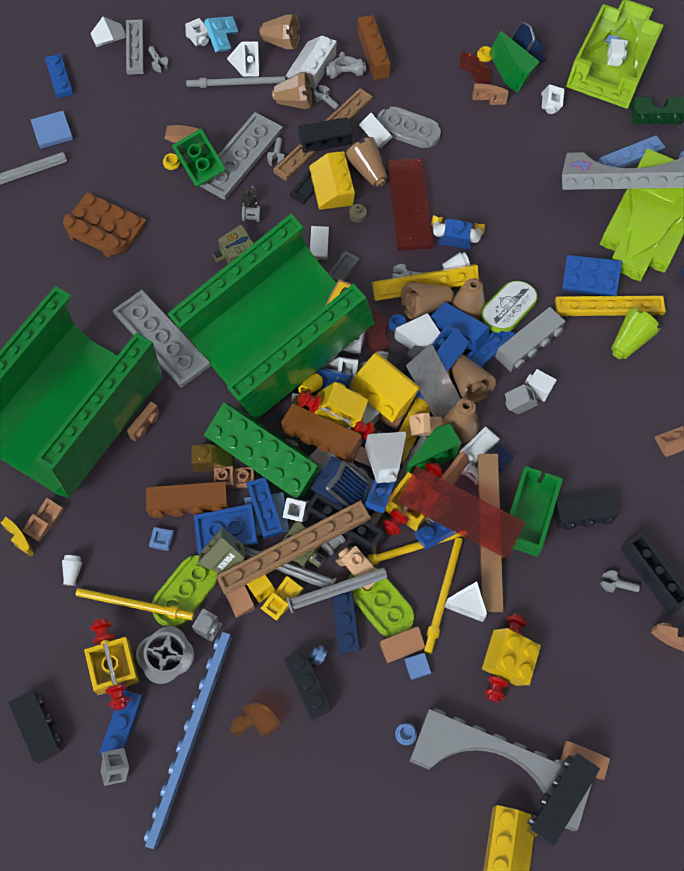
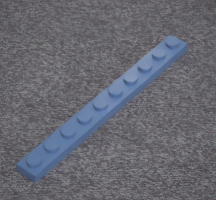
M222 632L221 637H217L213 649L216 651L214 656L210 657L207 662V676L201 679L199 698L195 697L191 708L194 712L191 719L188 718L184 726V731H186L183 740L180 739L177 745L176 752L178 756L176 761H172L168 774H171L168 783H164L160 796H163L161 803L156 805L152 818L155 820L152 828L148 827L144 837V841H146L145 847L154 850L158 848L232 640L231 635Z

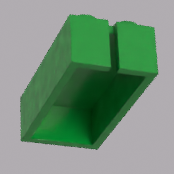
M525 466L520 475L503 529L501 545L537 557L543 548L563 478L545 473L541 483H538L537 481L542 471Z

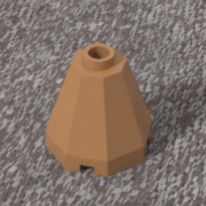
M284 15L263 23L262 27H260V36L263 38V41L284 49H297L300 41V35H297V30H300L297 15Z
M300 72L275 85L274 90H272L273 100H276L277 104L301 109L311 108L312 91L309 89L310 79L307 72Z

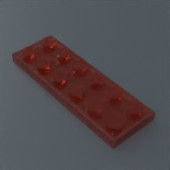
M422 159L389 160L388 173L397 251L432 249L433 243Z
M417 466L398 500V503L505 559L509 557L526 523Z

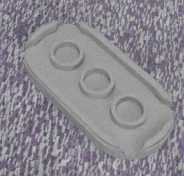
M389 107V109L381 110L377 116V120L394 139L420 148L432 147L440 139L441 129L438 127L437 122L399 107Z

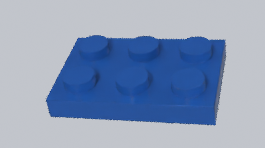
M567 255L562 291L617 296L622 261Z
M252 504L194 515L198 554L222 527L226 528L244 546L258 544Z

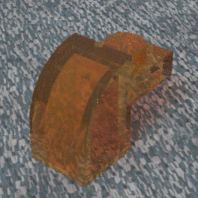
M252 703L242 707L246 716L242 717L241 715L231 723L233 726L230 727V730L235 738H237L254 725L264 739L281 725L267 706Z

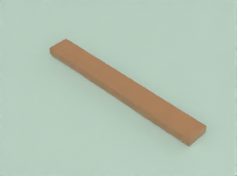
M360 88L325 121L348 117L350 122L373 100V96ZM299 144L273 171L283 180L288 181L319 150L303 153Z
M478 454L481 596L486 612L502 613L503 589L498 454Z
M360 500L220 573L216 578L226 596L367 522L371 517Z

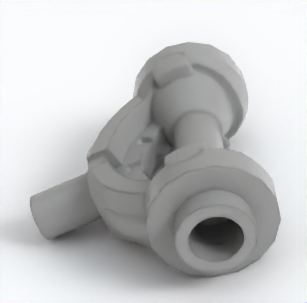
M341 52L338 58L333 62H329V65L326 66V75L330 76V79H334L344 72H352L356 76H363V72H366L365 62H362V59H355L346 56L345 52Z

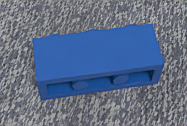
M446 302L431 315L432 321L440 332L445 326L458 328L469 342L466 349L477 352L489 338V326Z

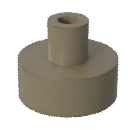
M355 204L350 208L349 217L353 222L360 223L366 219L367 210L363 205Z

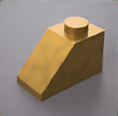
M212 444L191 445L194 472L214 471V468L233 466L232 455L223 448Z

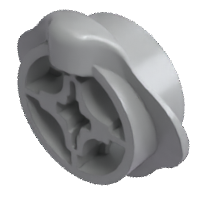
M169 626L157 630L153 635L141 641L136 651V659L150 681L156 684H165L171 682L191 667L194 661V650L181 630ZM160 640H165L164 644L161 647H154L153 649H151V646L154 643ZM172 641L180 646L183 655L171 649ZM164 651H167L169 655L166 659L162 658ZM148 655L159 661L158 669L149 663ZM180 661L175 668L165 671L169 663Z

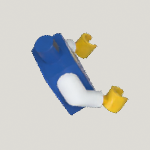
M433 215L431 222L434 235L439 237L438 244L471 250L472 242H479L485 231L484 223H475L473 229L472 223L461 220L446 219L443 224V217Z

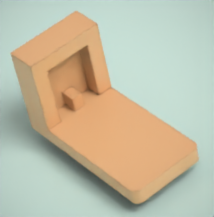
M429 413L409 416L410 436H429L437 426L443 425L442 417H430Z
M346 546L338 553L339 557L335 560L340 566H346L354 577L376 570L356 546L349 548ZM372 583V584H369V585H366V586H363V587L367 590V589H369L372 585H374L375 583Z

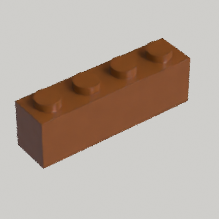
M374 15L359 17L357 33L373 80L389 78L390 61Z
M295 404L291 405L281 421L285 434L290 437H298L307 445L313 444L322 452H330L339 460L352 462L362 444V436Z
M226 482L146 487V510L148 515L153 518H162L164 515L180 517L189 513L199 515L204 512L228 509Z

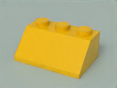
M344 151L327 153L309 166L319 210L353 206L355 192Z
M378 352L374 353L359 370L350 385L352 390L362 394V397L368 399L370 405L392 423L405 415L420 389L416 383Z
M499 805L492 808L483 871H530L534 836L527 831L530 826L527 822L531 814Z

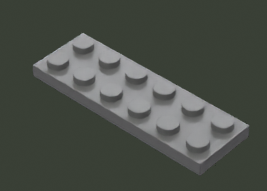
M254 112L218 154L226 171L202 184L200 187L226 200L276 138L283 132V127Z
M143 290L113 310L114 315L133 336L135 333H138L153 342L159 364L181 388L211 367L210 362Z

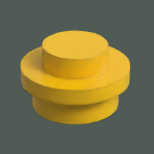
M487 46L481 47L477 52V58L482 62L491 61L492 58L489 54L491 48Z
M169 153L164 157L163 165L168 170H175L180 166V160L176 154Z

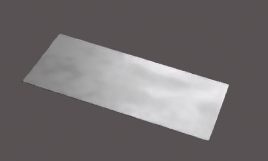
M432 343L406 365L413 380L420 387L419 391L434 417H443L461 399Z

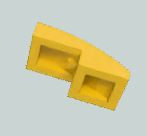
M5 517L1 524L14 535L11 539L13 544L32 557L34 552L25 535L10 519Z
M287 576L276 592H272L261 609L278 621L289 609L287 597L290 599L298 597L304 588Z

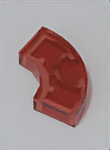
M461 52L459 68L470 72L474 82L490 84L491 73L488 66L484 65L477 56Z
M377 310L372 314L375 324L366 330L367 344L373 354L378 351H386L390 347V342L385 336V329L389 324V320Z

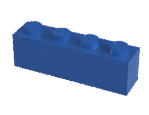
M445 326L432 343L446 372L469 345V342L458 328ZM409 372L406 376L415 383ZM418 391L415 397L424 400L421 392Z

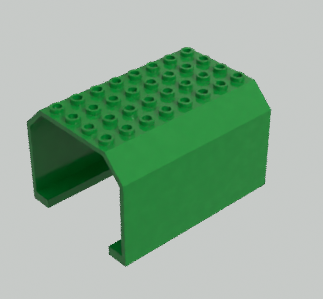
M292 214L287 216L168 313L173 322L210 362L211 366L228 385L226 387L255 420L260 418L375 324L366 297L354 283L326 305L336 282L319 264L306 246L301 234L305 229Z
M55 286L0 350V459L57 495L70 498L162 379L163 375L153 342L138 333L134 334L118 356L90 340L74 325L67 306L73 300L72 296Z

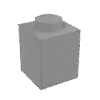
M525 384L505 393L507 408L516 414L525 412L538 405L533 389Z

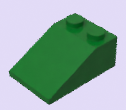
M502 31L499 32L489 52L504 83L516 93L529 81L539 64L536 58Z
M202 129L171 145L196 188L226 171Z
M450 423L445 426L439 425L432 431L408 463L406 474L409 472L417 477L419 473L426 472L425 465L427 463H436L440 466L457 457L461 441Z

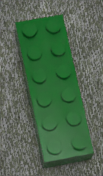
M223 402L204 434L205 437L295 499L305 498L324 467L233 404Z

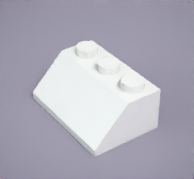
M319 36L308 41L286 74V78H290L300 72H307L310 79L309 87L315 89L326 72V66L336 56L337 41L325 36Z

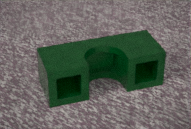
M635 97L630 108L633 124H682L684 120V97H667L663 108L653 105L651 97Z

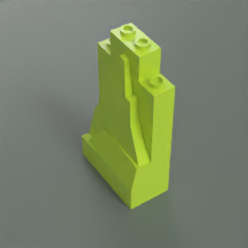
M622 0L618 9L603 4L574 61L566 87L628 109L664 26L649 20L653 8L630 0ZM608 35L620 37L621 40H628L625 48L627 50L626 58L620 66L607 65V50L609 46H607L608 43L605 42V39L608 38Z
M647 148L637 168L659 166L675 160ZM639 188L626 190L599 244L615 251L611 260L622 261L620 273L638 281L642 280L648 266L665 273L684 235V188Z

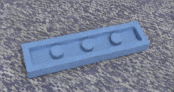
M656 135L600 157L598 163L624 168L641 161L647 148L657 153H662L666 147Z

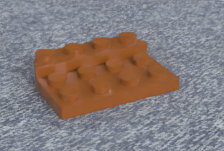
M87 192L72 213L64 216L63 225L72 241L77 239L102 251L104 256L111 257V255H117L122 252L125 254L147 225V220Z

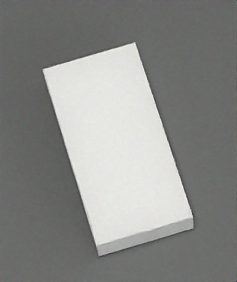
M372 113L359 124L369 137H374L380 149L392 138V135Z
M311 226L310 251L318 260H327L329 227Z
M485 427L460 452H464L469 463L473 461L475 465L477 463V455L486 454L500 439Z

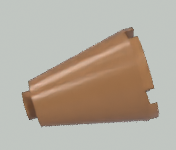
M374 137L364 138L365 142L360 144L358 141L347 150V156L345 157L373 187H381L386 183L387 174Z
M472 278L464 283L452 299L450 305L478 321L482 319L481 313L486 303L481 281Z
M408 282L405 283L406 286L402 287L401 292L402 305H406L407 309L404 312L410 319H415L438 309L444 302L450 304L454 298L452 289L449 286Z
M461 354L450 368L462 399L467 398L474 403H478L487 397L486 393L489 390L493 391L495 388L496 379L464 354Z
M460 399L442 419L443 426L450 423L461 442L468 443L478 434L479 420L476 406L470 399Z

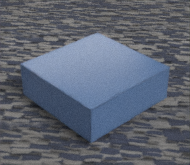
M154 527L149 547L169 551L174 531Z
M425 653L404 660L411 680L431 674Z

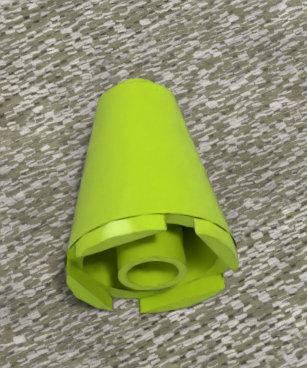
M631 308L627 312L611 347L614 357L620 360L627 359L660 331V328H657L659 323L645 311L639 313L637 312L638 308Z

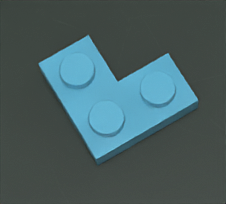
M233 16L207 18L204 22L215 53L229 51L231 46L227 35L238 33Z

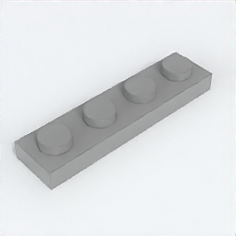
M126 20L127 75L144 74L143 20Z

